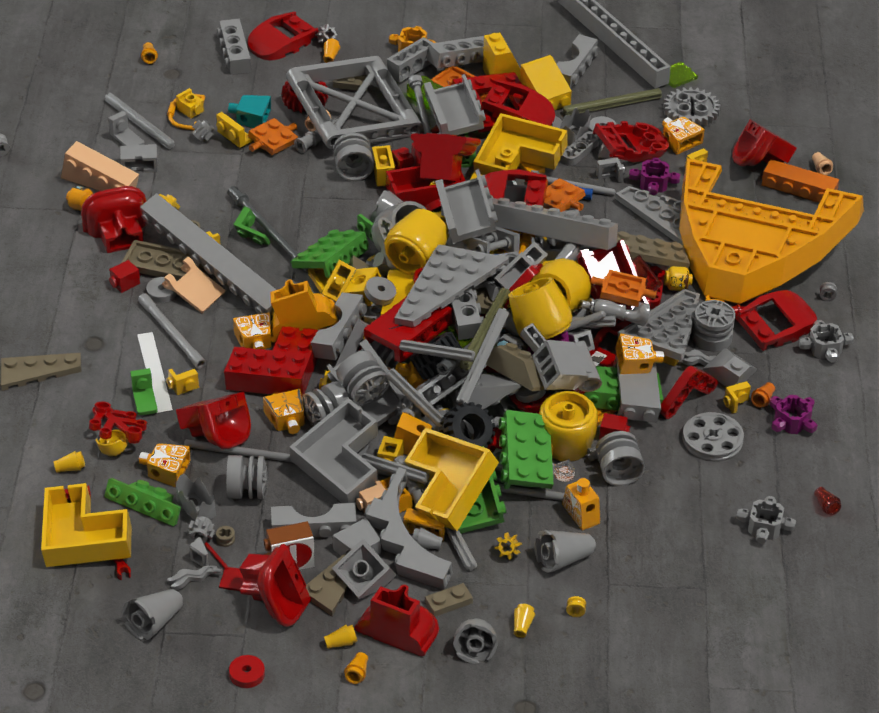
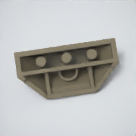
M506 343V345L493 348L486 363L487 366L531 391L545 390L530 352L517 348L518 346L513 343Z

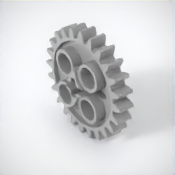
M683 87L682 91L676 89V93L671 91L670 95L666 96L663 111L664 115H667L672 120L685 117L699 126L702 124L708 126V123L713 124V120H717L721 105L719 100H716V96H711V92L705 93V89L699 91V88L693 90L690 87L689 90H686ZM690 99L693 100V107H692V108H693V110H692V111H693V116H691V102H690Z

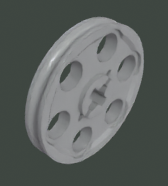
M706 412L695 415L686 422L682 438L684 446L694 456L708 461H722L735 456L741 450L744 432L741 425L730 416L716 412ZM720 421V422H723L724 424H723V425H716L714 422ZM700 423L704 427H696L695 424ZM734 432L738 435L730 436L728 435V433ZM694 436L697 437L698 440H690L689 437ZM722 446H730L732 449L726 450ZM703 448H710V449H712V451H710V452H705V451H703L702 449H703Z

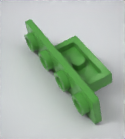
M113 478L108 479L105 498L171 526L177 525L181 507L172 503L174 495L167 493L166 489L150 486L144 480H137V482L126 484Z

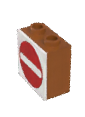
M308 521L266 530L267 539H263L267 553H264V555H270L274 548L285 544L288 546L299 570L315 567L314 537Z

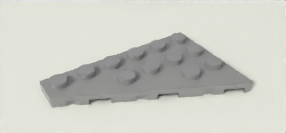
M631 186L616 193L615 199L673 241L683 245L679 230L681 201L661 195V197L649 194V191L639 190Z
M438 245L396 314L395 324L409 327L417 326L422 320L429 318L431 312L438 308L446 307L454 299L464 295L466 289L471 286L476 287L488 277L496 274L498 268L503 265L507 266L509 264V257Z
M686 289L681 290L649 312L645 326L631 323L618 332V338L620 334L650 339L653 351H663L664 356L682 361L694 323L695 308L699 305L700 294Z

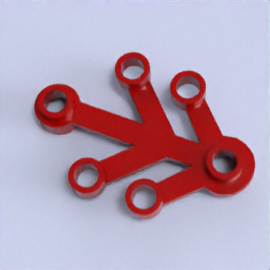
M103 401L95 403V407L92 409V413L95 416L89 421V429L93 431L100 430V438L110 439L112 437V428L115 425L126 434L127 441L132 444L139 443L142 439V431L147 429V421L142 419L136 420L135 412L114 410L111 408L110 403ZM106 418L107 421L104 427L101 428V420Z

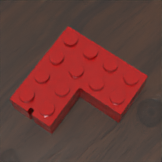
M412 143L411 154L414 157V167L386 171V189L403 202L414 201L425 206L440 198L436 185H430L432 181L438 179L420 178L422 154L415 149ZM462 171L459 181L443 180L445 187L466 181Z
M282 326L273 350L234 347L224 370L226 390L273 395L300 389L301 397H303L318 358L314 357L311 341L318 330L303 328L300 331L299 328Z

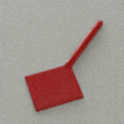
M205 542V547L224 568L219 588L240 591L244 581L240 569L228 567L214 549Z

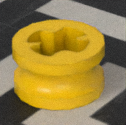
M579 596L570 597L567 600V614L572 617L583 616L586 610L585 599Z

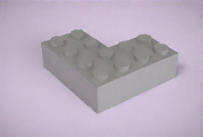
M348 398L289 447L291 461L341 503H355V500L359 498L360 491L375 486V482L378 481L377 469L357 454L358 451L378 435L377 421L365 411L361 412V408Z

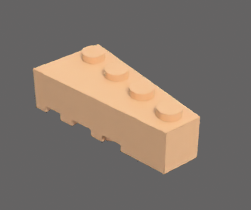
M78 141L65 153L61 174L62 179L99 191L122 186L137 187L139 177L138 173Z

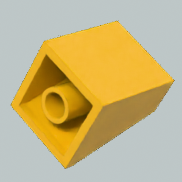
M501 33L484 35L483 70L485 74L515 72L520 80V67Z
M551 55L521 64L520 81L522 85L546 97L553 105L554 110L571 105L572 90Z

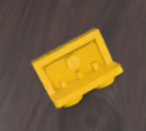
M223 112L216 114L217 132L236 146L241 148L253 141L248 137L244 127Z

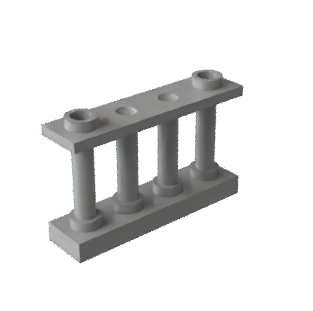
M496 227L497 231L452 243L449 233L446 246L489 254L490 251L502 249L507 252H519L520 234Z

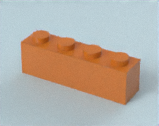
M770 159L764 169L762 186L819 203L827 188L838 190L839 179L772 159Z

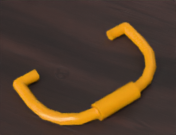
M195 94L203 102L205 101V95ZM175 98L169 105L167 112L168 120L177 128L195 130L190 125H183L174 121L173 117L177 106Z

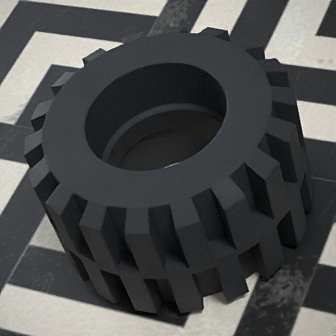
M452 332L443 333L428 342V344L462 349ZM413 353L410 357L412 364L422 379H429L438 375L437 365L445 359L444 357Z
M465 402L449 410L444 415V418L440 421L442 426L439 427V432L487 448L493 441L492 437L495 436L493 429L496 427L495 423L491 422L493 417L487 414L489 411L486 408L481 409L482 405H475L474 402ZM461 420L469 422L473 427V440L467 438L462 433L460 428Z

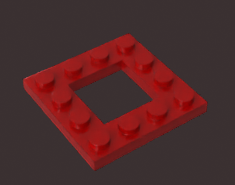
M515 72L467 77V80H471L473 90H475L477 100L480 101L481 105L483 101L478 94L489 93L495 80L522 84ZM462 78L453 79L451 85L462 83ZM509 94L508 97L513 106L519 111L525 100L523 95ZM484 109L486 120L483 121L484 128L479 129L478 132L491 131L497 118L493 117V113H489Z

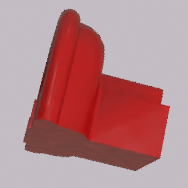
M750 119L734 146L732 158L739 166H755L761 161L768 164L770 159L788 163L797 147Z
M411 134V140H413L415 149L422 154L420 178L459 181L462 157L474 154L477 146L481 144V140L478 138L451 134Z
M122 186L93 193L82 205L83 232L95 238H102L107 253L129 249L134 240L143 241L141 228L145 226L146 222L142 218L143 214L140 207L147 201L145 194L139 188L133 186Z
M244 391L176 409L180 430L189 428L192 437L205 436L208 442L221 449H231L243 444L249 438L251 419Z
M281 544L279 547L274 548L270 555L248 554L239 568L244 579L243 585L240 588L242 595H252L254 600L263 601L268 613L279 625L289 627L299 620L310 603L311 597L298 565L287 545Z
M401 585L397 590H390L380 586L372 597L370 606L354 626V629L403 651L406 650L419 656H425L438 635V620L428 609L420 605L419 600L408 596L409 587L407 585Z

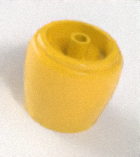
M415 209L390 229L384 240L385 253L389 261L397 269L414 275L418 268L425 267L438 245H446L449 238V230L443 220L432 211Z
M566 258L551 260L542 266L540 272L532 279L534 281L540 278L552 277L565 296L572 314L581 309L579 308L581 300L587 301L590 297L591 284L589 275L574 260Z
M552 277L540 278L526 283L508 295L513 321L519 336L521 331L532 323L546 340L561 334L571 326L572 313L570 306Z
M574 391L557 392L546 398L540 406L539 415H542L545 424L544 428L551 435V444L554 445L553 458L566 462L586 456L588 448H591L597 430L598 412L594 403L585 395Z

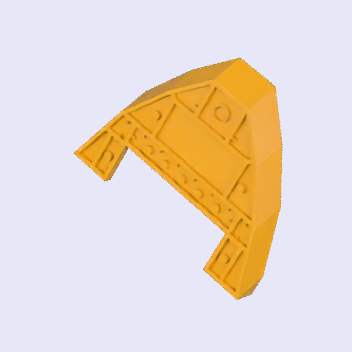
M687 158L682 185L679 230L690 262L689 267L704 296L709 295L712 298L741 304L783 285L820 262L858 224L864 212L863 196L827 188L815 214H808L712 193L711 191L722 172V166Z

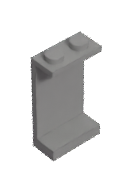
M616 354L612 367L617 368L621 404L617 415L628 417L630 420L657 422L661 403L656 363H653L650 373L620 374Z

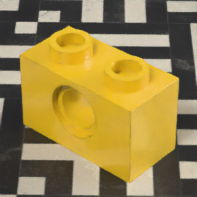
M390 145L372 147L376 184L377 186H386V171L395 170Z
M339 260L321 294L336 303L341 293H344L356 268Z
M378 268L357 269L344 293L363 295L367 306H371L373 302L365 296L364 288L370 278L381 277Z

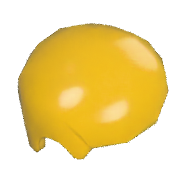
M118 429L112 430V437L110 439H95L102 454L108 456L121 454L128 445L126 434Z

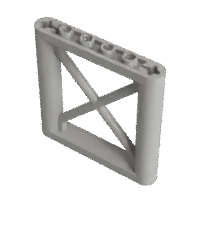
M379 56L294 67L286 73V79L329 149H333L335 141L347 133L362 134L370 143L411 137V134H419L423 130V124ZM367 75L353 97L315 83ZM373 79L394 113L360 100ZM314 90L349 103L335 124ZM355 106L394 120L341 129Z

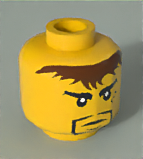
M671 266L665 271L664 285L669 290H687L688 285H692L693 275L689 274L688 268Z

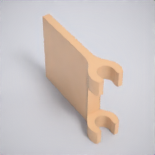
M187 257L183 260L184 264L180 267L186 274L178 281H176L173 275L168 274L164 277L165 281L162 283V286L177 293L202 314L226 290L202 272L190 257Z

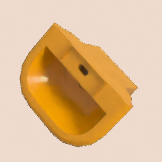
M289 279L285 282L283 288L270 292L271 305L274 309L270 325L271 341L274 343L277 341L282 326L299 328L300 331L303 328L321 330V328L337 323L335 302L321 293H313L308 281L294 284Z

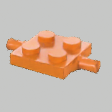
M273 118L249 130L248 137L255 142L249 145V150L253 152L261 148L274 155L294 145L295 139L299 137L292 131L297 130V125L292 123L284 126L277 119Z
M559 178L547 186L543 207L546 209L557 208L560 209V212L570 208L581 211L584 205L578 201L586 196L585 191Z
M608 270L604 278L592 276L590 284L601 286L600 298L623 303L628 306L638 307L640 300L644 296L655 299L657 291L646 289L647 278L614 270Z

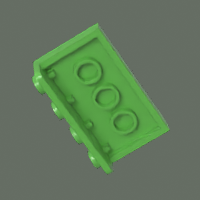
M331 230L328 232V235L318 239L317 243L308 246L307 250L297 254V257L291 261L292 268H321L324 270L325 277L329 278L339 260L349 264L350 258L353 255L358 258L368 250L369 242L366 233L354 232V230H347L345 232Z
M596 366L602 385L599 389L585 392L583 395L589 398L596 408L618 411L621 403L617 368ZM657 373L660 403H662L663 395L659 373Z
M506 410L503 417H500L498 428L501 430L499 446L502 447L500 464H503L501 482H504V489H509L511 484L552 489L554 483L551 435L544 428L545 424L542 415Z
M495 470L459 528L460 533L505 522L503 514L507 512L504 501L499 502L498 497H501L502 494L499 484H494V480H497Z

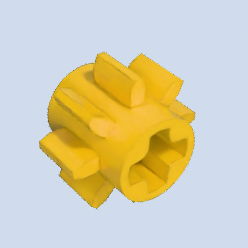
M506 532L504 534L505 539L502 537L497 538V541L500 543L495 549H499L501 552L499 557L507 555L508 559H512V553L516 555L521 553L518 550V546L522 545V542L517 541V534L510 537L509 533ZM507 542L511 543V549L509 550L506 549Z

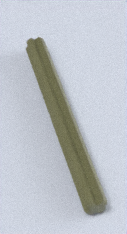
M660 88L568 105L563 107V113L565 116L569 114L571 116L575 108L581 114L585 113L588 109L589 112L659 99L662 97V91Z
M504 287L500 289L467 349L475 352V358L498 309H503L509 298V289ZM461 360L460 368L467 371L471 368L474 361Z

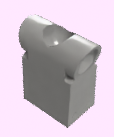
M546 340L532 355L545 390H575L579 388L581 391L591 392L599 389L602 385L585 341L575 343Z

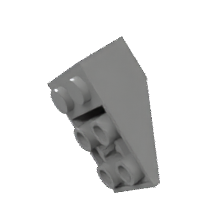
M501 373L481 374L468 403L482 405L481 409H485L490 405H497L503 397L511 396L518 392L521 385ZM463 384L456 388V398Z

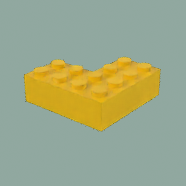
M500 113L473 161L474 173H476L475 170L479 169L481 175L495 171L517 169L521 161L555 170L560 161V156L563 155L568 146L567 130ZM503 146L519 151V155L512 165L506 164L505 167L495 165V157Z
M428 428L423 430L404 461L408 467L424 471L430 475L429 479L431 481L415 508L418 512L445 524V527L458 531L499 464V461L490 449Z
M86 483L68 485L71 503H68L64 486L45 488L41 552L46 567L131 558L132 525L127 509L91 513V498Z

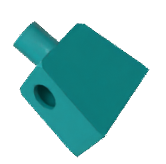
M243 95L239 104L229 103L228 113L236 114L238 124L255 128L267 122L271 112V96Z

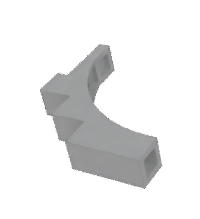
M399 467L396 474H392L387 490H384L381 499L374 497L371 505L368 504L365 516L372 527L382 530L379 537L382 550L397 555L394 562L397 575L445 590L453 574L452 562L439 558L420 546L407 531L399 514L400 496L408 482L407 469Z

